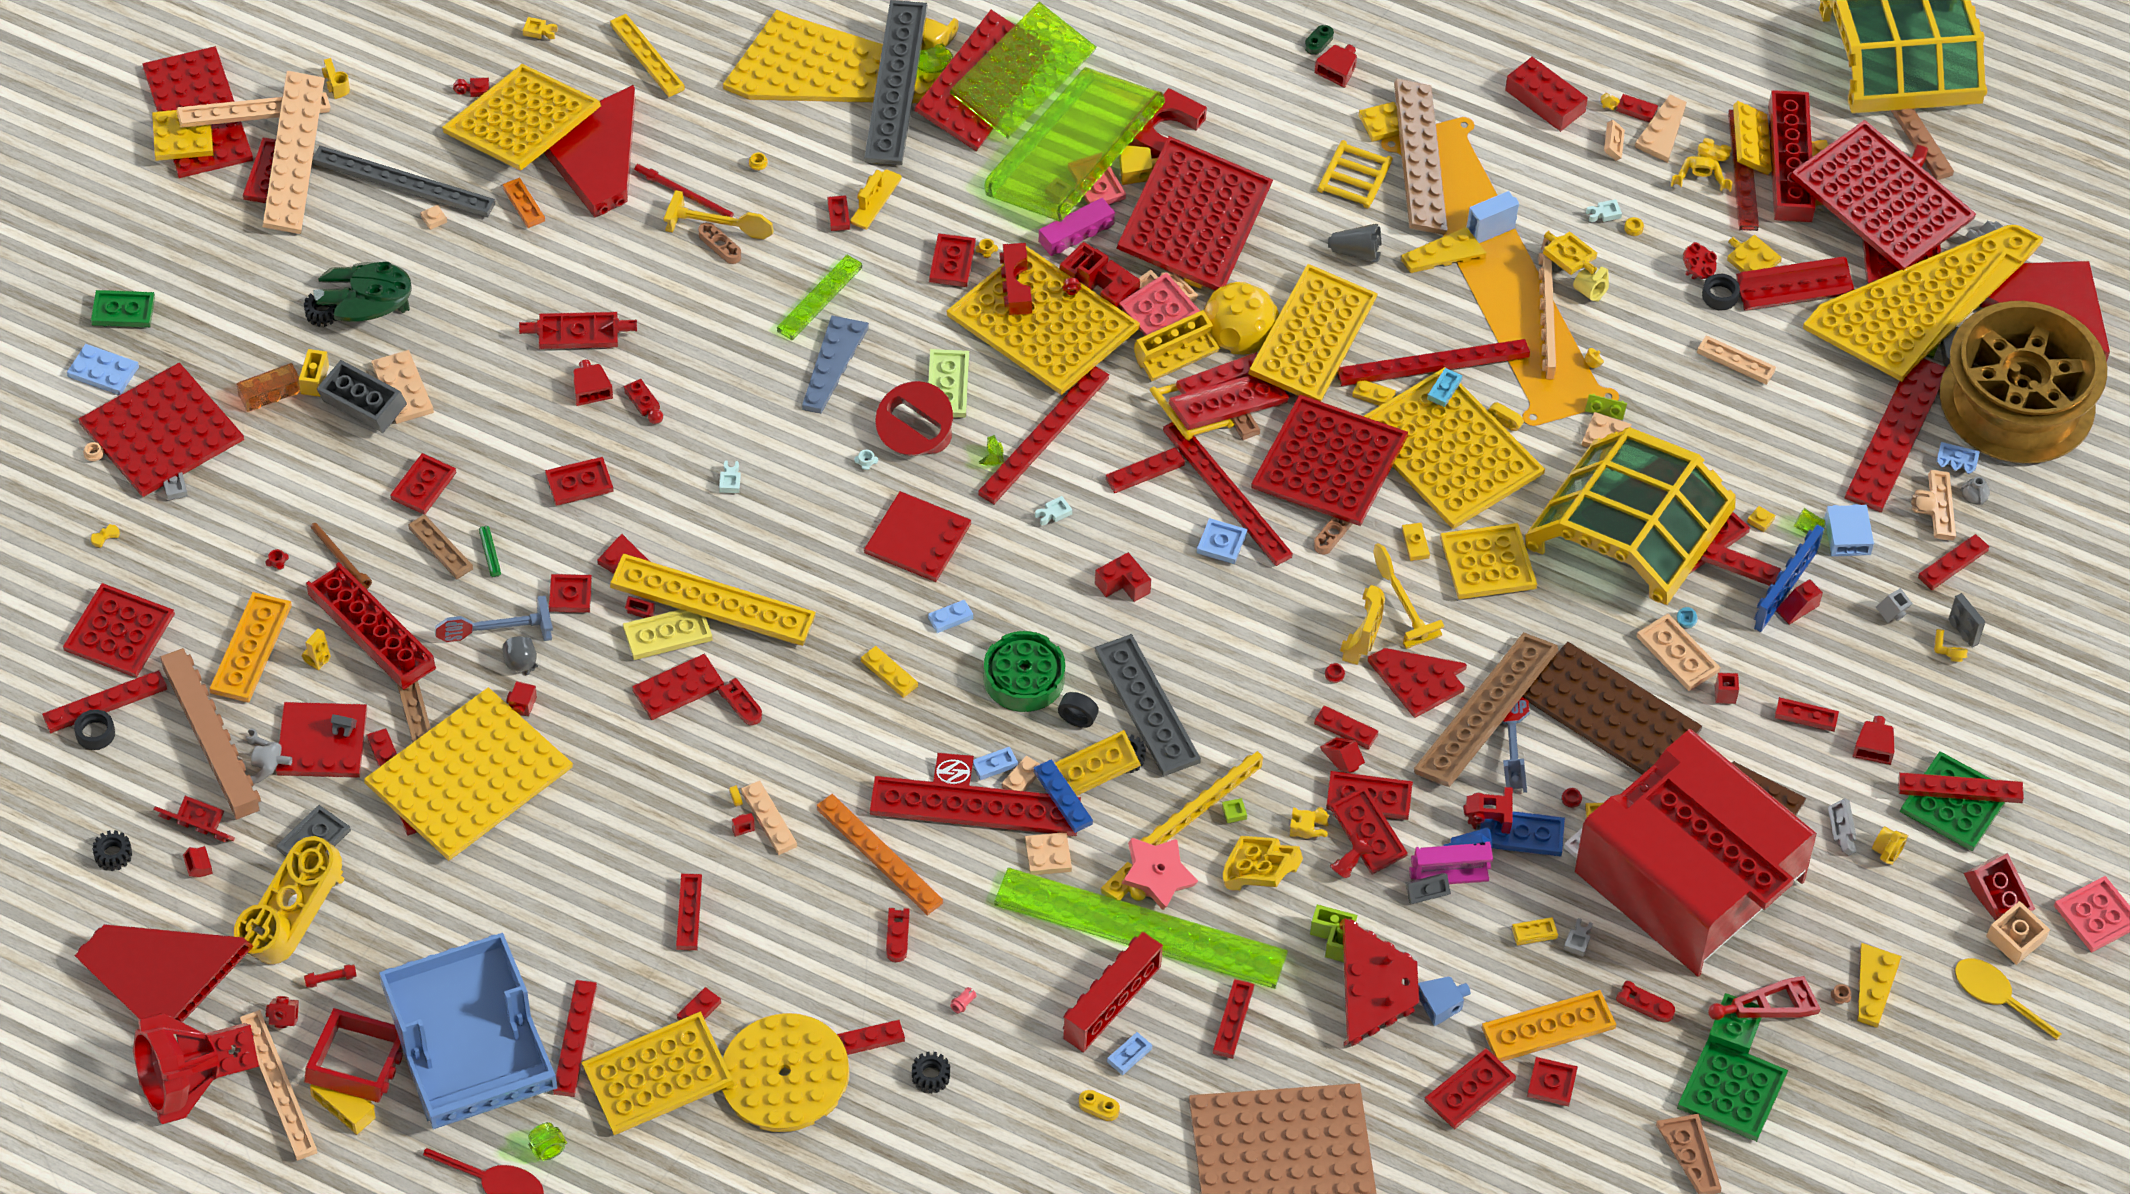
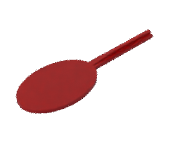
M429 1148L424 1150L423 1156L480 1178L486 1194H544L541 1182L533 1174L522 1168L511 1165H497L483 1171Z

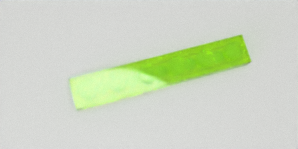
M847 254L777 326V332L793 341L862 269V263Z

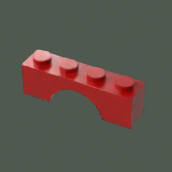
M1026 243L1003 244V252H999L1000 264H1004V267H1001V278H1005V281H1002L1003 293H1007V296H1004V308L1008 307L1009 315L1032 314L1031 288L1016 280L1020 273L1028 270Z

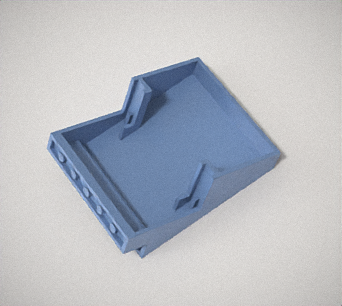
M503 933L491 935L460 947L450 948L447 951L379 972L381 985L426 1120L430 1121L433 1129L557 1089L556 1075L531 1018L527 989Z

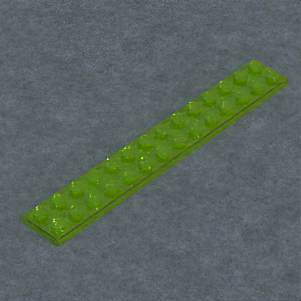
M1009 867L994 900L995 906L1129 945L1135 936L1138 937L1142 932H1145L1163 945V956L1276 989L1288 955V950Z

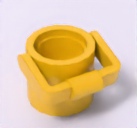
M1884 826L1875 839L1872 850L1881 854L1880 860L1893 865L1894 861L1901 854L1909 835L1900 831H1893Z

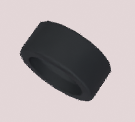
M1727 274L1711 275L1705 280L1703 286V301L1715 310L1731 309L1738 301L1740 293L1739 283ZM1716 286L1725 287L1731 291L1732 295L1723 298L1717 297L1711 293L1710 289Z
M1068 692L1063 696L1058 706V713L1067 723L1079 728H1088L1094 723L1099 713V707L1096 702L1084 694Z
M97 709L83 712L74 723L76 739L83 748L100 750L112 743L115 737L114 722L105 711ZM99 722L107 726V730L100 736L88 737L83 734V729L91 723Z

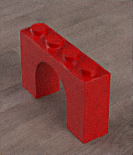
M1168 88L1164 94H1160L1156 104L1150 106L1145 117L1140 118L1135 129L1130 130L1127 139H1129L1128 146L1147 147L1151 150V158H1158L1167 137L1159 134L1154 127L1163 121H1176L1197 131L1206 120L1207 107Z

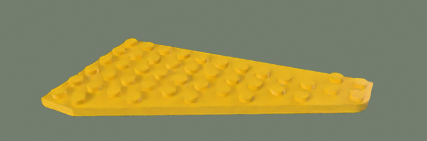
M776 10L724 81L723 89L749 100L873 103L883 44ZM920 56L912 103H919L948 64Z
M2019 225L2001 227L1909 266L1904 271L1900 270L1820 304L1805 321L1803 329L1902 382L1923 358L2033 255L2043 243V237Z

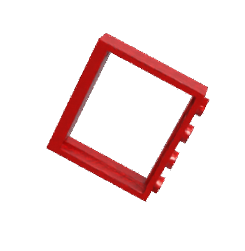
M333 1008L305 1068L304 1083L379 1103L383 1093L386 1094L388 1092V1082L394 1079L395 1067L400 1065L403 1057V1048L395 1025ZM339 1028L394 1043L377 1082L321 1067Z

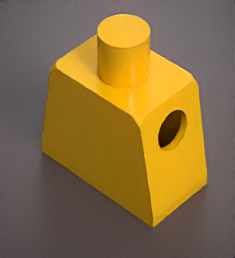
M1120 145L1119 164L1122 185L1148 181L1158 159L1151 158V150L1149 148Z

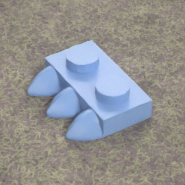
M1941 442L1936 462H1938L1941 468L1948 464L1952 466L1954 471L1965 468L1967 474H1970L1976 469L1980 451Z

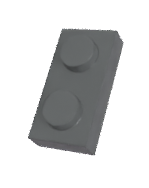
M1446 873L1406 882L1410 904L1451 894Z

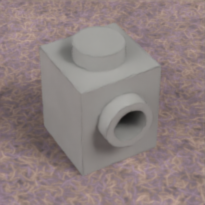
M1900 588L1889 594L1876 608L1887 623L1894 619L1896 621L1902 619L1906 615L1905 611L1913 603Z

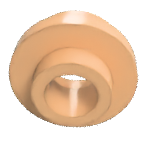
M91 442L85 446L83 454L87 460L97 461L103 457L104 451L98 443Z

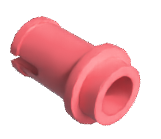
M966 987L957 998L952 999L950 1006L954 1012H964L966 1006L976 998L977 995L974 990L969 994L972 988Z

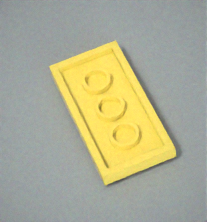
M682 609L623 623V630L634 660L713 641L706 617Z

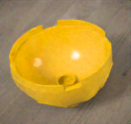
M1233 282L1220 287L1212 293L1204 306V312L1213 325L1210 333L1219 348H1225L1230 350L1231 354L1237 355L1259 352L1279 316L1278 309L1270 295L1262 288L1246 282Z

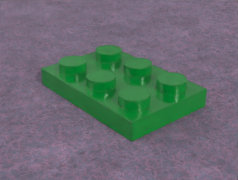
M96 290L91 325L150 328L155 293Z
M1725 993L1721 1005H1732L1733 999L1737 997ZM1753 1002L1743 1005L1744 1008H1760L1758 1004ZM1736 1013L1725 1014L1722 1019L1714 1021L1708 1040L1749 1054L1762 1018H1738Z

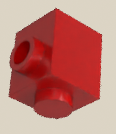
M1718 673L1715 682V702L1736 704L1739 693L1738 673Z
M516 681L512 692L509 691L506 703L520 716L529 717L537 698L536 686Z

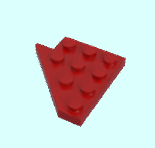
M1383 648L1368 656L1369 664L1414 718L1461 694L1465 690V686L1456 675L1466 670V663Z

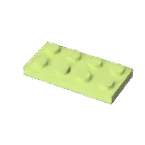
M930 349L928 383L939 387L947 395L952 405L953 417L966 418L969 351Z

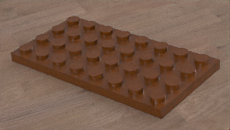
M1568 641L1522 696L1531 705L1641 775L1650 769L1664 750L1687 730L1691 729L1698 735L1702 729V725Z

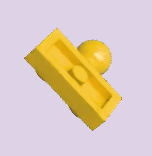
M1129 862L1120 868L1101 887V893L1116 903L1128 892H1130L1132 899L1135 901H1142L1146 897L1143 890L1122 884L1123 879L1132 866Z

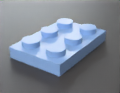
M85 344L67 371V376L121 395L139 368V364L137 361Z

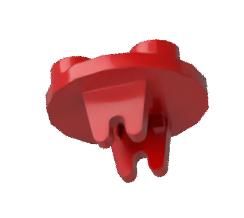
M1697 242L1692 243L1683 252V261L1687 268L1685 275L1692 274V279H1707L1709 276L1714 275L1717 269V255Z

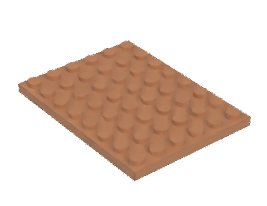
M1360 1083L1189 1095L1201 1194H1377Z

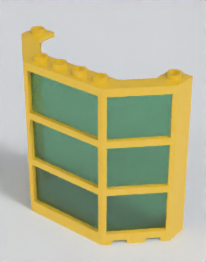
M1820 0L1819 11L1823 22L1830 21L1832 11L1834 13L1848 57L1849 68L1851 67L1852 79H1850L1847 99L1851 113L1983 104L1984 96L1987 95L1983 46L1985 37L1984 32L1980 30V20L1976 18L1975 6L1972 5L1971 0Z
M1627 427L1619 433L1616 431L1608 434L1605 438H1597L1592 442L1525 534V544L1527 549L1543 555L1545 553V541L1561 536L1583 547L1593 549L1620 562L1630 564L1649 585V598L1655 602L1668 605L1734 511L1736 495L1731 489L1727 491L1721 484L1723 480L1713 469L1709 470L1703 462L1705 460L1700 454Z

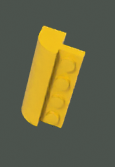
M1204 310L1136 340L1134 345L1136 360L1141 369L1144 368L1151 381H1155L1219 351L1220 348L1210 333L1213 325Z

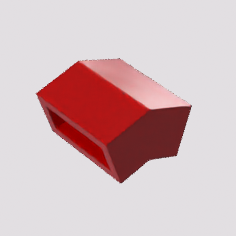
M628 596L625 609H627L628 614L648 618L652 617L655 612V603ZM633 606L638 607V608H641V609H645V610H647V612H646V611H643V610H640V609L633 608Z
M206 846L199 848L189 847L183 854L188 875L204 877L213 874Z

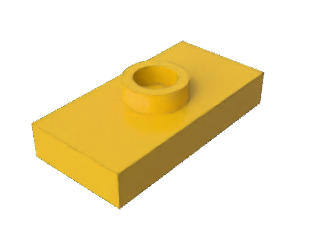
M1422 523L1402 525V533L1410 561L1429 559L1430 552Z
M1553 917L1512 924L1511 927L1517 946L1558 938Z

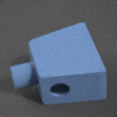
M1449 976L1418 983L1419 1000L1434 1026L1460 1012L1463 1008V997L1471 994L1467 983L1456 986L1453 979Z

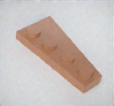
M1699 1114L1658 1120L1656 1122L1657 1128L1698 1194L1721 1193L1722 1188Z

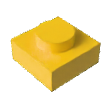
M1758 506L1748 517L1747 523L1764 533L1775 520L1776 515Z

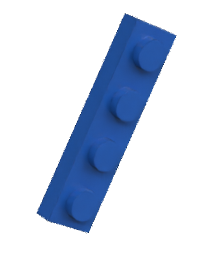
M1051 759L1035 766L1033 769L1034 774L1074 833L1093 825V819L1053 760Z

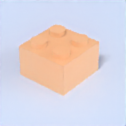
M2019 901L1991 924L1986 937L2017 965L2045 942L2050 929Z

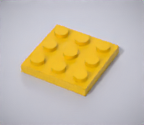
M177 110L152 112L156 161L213 156L211 124L181 127Z

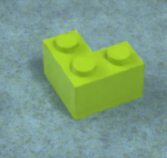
M1317 904L1311 921L1310 935L1328 939L1325 958L1344 962L1343 930L1339 928V923L1344 918L1357 922L1358 915Z

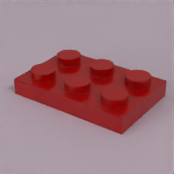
M938 233L929 282L967 287L976 238Z
M421 453L390 494L391 500L424 515L457 473L456 468Z
M603 457L545 470L556 506L614 492Z

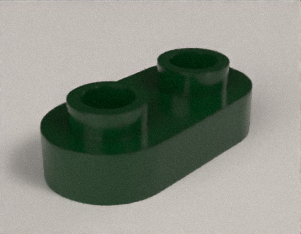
M1328 25L1318 26L1305 40V51L1311 55L1320 54L1333 40V28Z

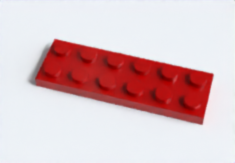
M1250 375L1170 397L1169 405L1185 428L1191 430L1287 403L1289 396L1284 389Z

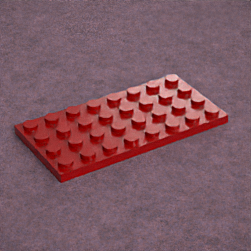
M990 9L915 106L914 111L977 152L1051 55L1053 49Z
M216 46L142 63L157 112L177 110V107L235 102ZM242 122L211 124L213 156L173 159L178 178L254 161Z

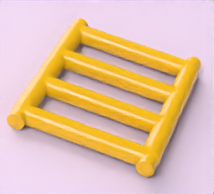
M1341 140L1319 183L1317 191L1320 193L1325 191L1363 204L1364 208L1369 209L1393 158L1391 156L1383 157L1348 145L1345 140ZM1345 151L1380 163L1382 167L1379 171L1341 158ZM1338 164L1376 177V179L1371 184L1334 170ZM1330 178L1368 190L1369 193L1367 197H1363L1328 185Z
M1176 383L1160 388L1153 386L1149 389L1186 440H1190L1194 435L1226 426L1228 428L1234 426L1231 419L1187 430L1169 405V402L1162 396L1178 391Z

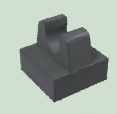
M332 714L333 734L338 735L339 729L344 728V736L349 737L353 728L356 727L357 720Z

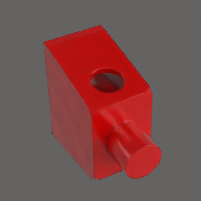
M1350 44L1345 48L1333 45L1317 58L1314 73L1345 88L1356 68L1357 55L1355 54V47Z
M587 359L580 361V368L573 370L576 406L613 399L612 384L600 364L591 365Z
M1874 716L1873 722H1864L1852 757L1891 765L1895 752L1894 728L1890 725H1885L1886 719L1883 716Z

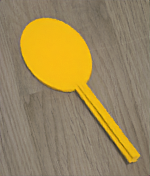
M1975 958L1963 959L1957 963L1955 968L1956 978L1962 988L1971 996L1988 1004L2000 1005L2007 1003L2056 1040L2060 1038L2062 1033L2011 997L2012 987L2009 980L1995 966Z

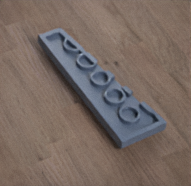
M831 315L802 404V410L820 414L823 412L833 390L839 383L842 373L845 372L848 362L853 358L857 346L860 345L868 331V322Z

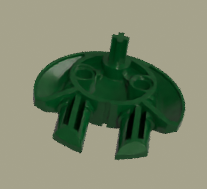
M361 262L353 264V267H331L318 278V281L322 283H350L351 288L313 290L317 305H338L334 312L335 320L359 322L385 316L396 309L401 311V313L409 311L408 298L412 291V285L409 275L402 268L390 262Z

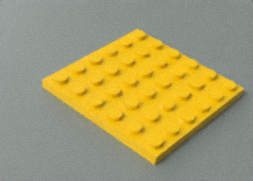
M521 64L445 124L442 129L445 134L521 171L601 107L599 100Z

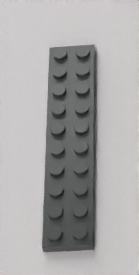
M890 0L864 157L865 162L903 165L928 8L927 3Z

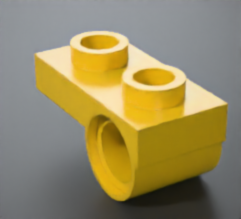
M331 58L324 59L322 74L325 79H328L326 82L328 92L333 93L334 99L348 95L350 92L348 75L342 71L336 72Z
M317 628L305 642L307 649L302 653L301 657L308 665L319 671L329 661L331 655L324 631Z

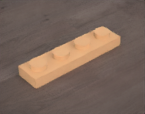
M1707 335L1697 349L1698 354L1766 385L1776 370L1775 366Z
M759 780L741 788L742 795L777 854L780 855L796 848V840L761 781Z

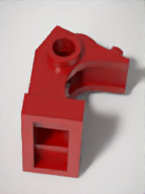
M1504 787L1503 796L1480 792L1466 796V804L1463 806L1465 817L1469 818L1468 825L1471 824L1473 829L1476 830L1477 824L1483 823L1484 819H1494L1502 824V833L1510 834L1513 820V788ZM1484 805H1494L1496 809L1484 808Z

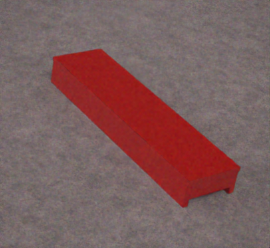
M340 562L336 563V568L314 582H306L308 595L403 690L436 669L433 654Z

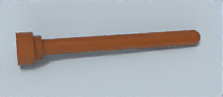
M312 523L311 529L339 562L368 589L372 584L369 576L360 573L317 523Z

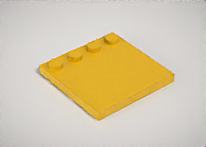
M1518 523L1440 534V540L1458 599L1537 589L1536 578Z

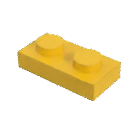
M1359 381L1354 388L1352 397L1381 406L1395 397L1396 390L1368 381Z

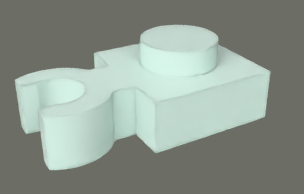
M1616 199L1599 202L1597 207L1589 206L1586 208V214H1593L1590 215L1589 222H1595L1598 218H1602L1603 222L1621 219L1622 212Z
M725 461V472L720 473L719 492L739 493L741 472H738L739 462L735 461V466L729 467L728 461Z
M1063 496L1046 503L1045 509L1041 508L1035 511L1036 518L1044 517L1040 519L1041 525H1046L1050 519L1057 522L1072 515V508Z

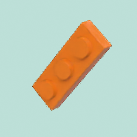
M520 177L503 184V190L527 228L545 222V216Z

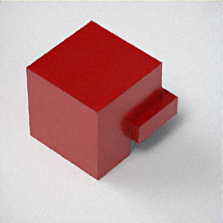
M1083 242L1059 264V269L1093 290L1098 285V271L1108 263L1109 256Z

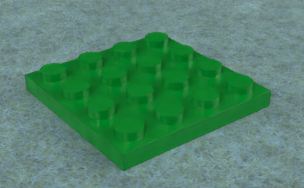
M1939 751L1924 773L1927 775L1991 779ZM1909 795L1902 805L1900 812L1973 852L2006 802Z
M1707 1040L1681 1096L1677 1109L1691 1115L1699 1114V1117L1705 1121L1757 1142L1785 1081L1788 1070L1753 1055Z

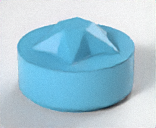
M1684 607L1679 610L1677 621L1681 627L1692 628L1696 625L1698 616L1694 609Z

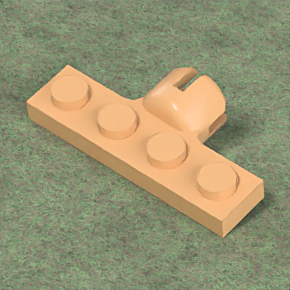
M1930 470L1928 473L1930 491L1916 490L1912 496L1911 509L1915 513L1929 514L1932 517L1934 538L1953 541L1956 537L1950 473Z

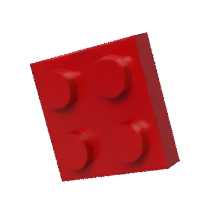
M551 574L549 612L590 613L592 575Z
M1536 1057L1527 1097L1569 1107L1578 1066Z

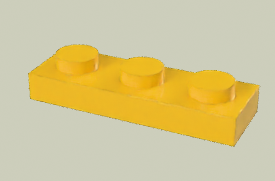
M874 646L861 657V662L901 697H906L918 687V681L877 646Z

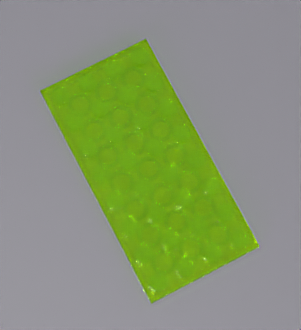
M1039 1L951 88L950 94L1009 139L1095 52L1097 47Z

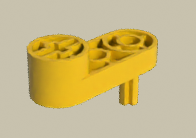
M317 836L305 837L291 848L258 905H252L245 909L236 920L234 937H244L254 946L248 952L249 955L270 965L281 963L291 956L332 887H335L336 883L342 884L345 879L341 876L343 871L341 870L342 858L339 850L325 839ZM297 894L295 903L288 906L289 899Z

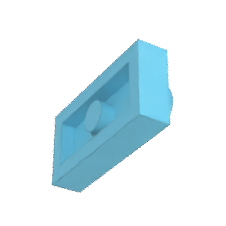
M1445 368L1429 392L1427 400L1445 407L1461 383L1463 376Z

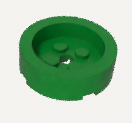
M1017 631L1002 636L999 641L989 647L985 654L983 680L987 693L997 704L1012 711L1032 712L1049 706L1060 696L1064 687L1066 664L1063 652L1059 646L1049 641L1047 636L1037 632ZM1027 664L1030 668L1024 671L1019 666Z

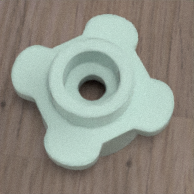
M862 450L855 457L854 461L860 464L863 470H869L870 466L878 463V458L874 457V453L871 450Z

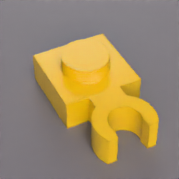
M528 17L522 30L523 36L541 39L542 35H544L548 39H555L554 32L558 31V26L556 24L546 25V20Z

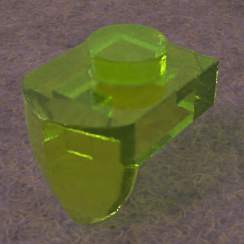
M995 435L987 437V451L989 455L981 459L979 464L984 466L1003 464L1004 450L1001 442L997 441Z
M1804 508L1801 510L1794 527L1807 534L1809 530L1813 531L1816 525L1825 529L1826 521L1824 517L1820 518Z

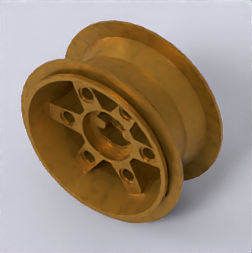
M2009 301L1997 303L1975 312L1958 328L1950 349V364H1948L1940 384L1941 408L1948 423L1960 438L1984 454L2016 463L2050 461L2073 451L2088 436L2096 414V403L2100 399L2107 381L2108 367L2106 357L2100 343L2090 330L2064 311L2036 302ZM1974 363L1980 366L1978 368H1971ZM2075 395L2072 402L2066 397Z

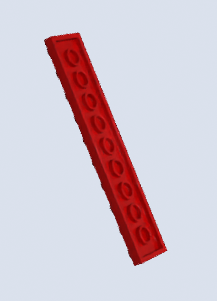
M1923 358L1902 382L1899 381L1844 499L1860 505H1867L1868 508L1882 513L1940 390L1942 376L1947 367Z
M875 776L870 815L1048 834L1067 833V836H1077V832L1074 833L1049 794L882 776Z

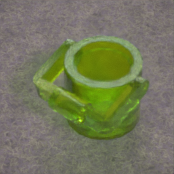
M550 1122L536 1126L528 1135L530 1141L528 1145L537 1161L540 1159L547 1161L555 1158L564 1150L565 1145L568 1144L559 1127H554Z

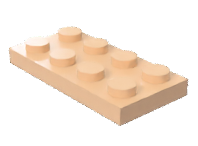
M409 350L371 361L377 379L401 391L407 403L394 419L396 424L434 413L433 406Z
M1669 614L1664 615L1637 632L1636 637L1688 691L1720 672L1721 667Z

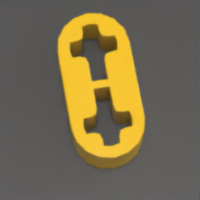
M1494 402L1488 409L1502 426L1512 431H1518L1524 423L1521 415L1501 403Z

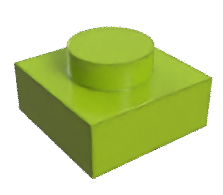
M1242 798L1222 802V810L1227 823L1247 820V812Z

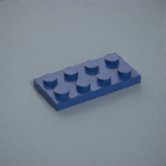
M1513 811L1510 834L1502 833V824L1497 820L1484 819V822L1480 824V829H1490L1492 849L1562 856L1565 817Z

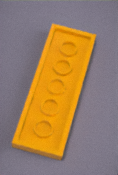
M252 592L210 686L211 694L247 703L250 702L292 607L291 601Z
M1597 990L1482 1023L1481 1028L1493 1055L1502 1062L1616 1029V1022L1601 990Z

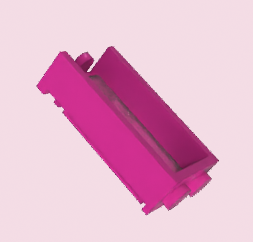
M1485 842L1484 845L1479 843L1476 845L1422 847L1420 849L1415 847V853L1411 855V866L1409 867L1410 879L1418 880L1446 873L1449 884L1489 882L1488 869H1491V862H1493L1490 842Z

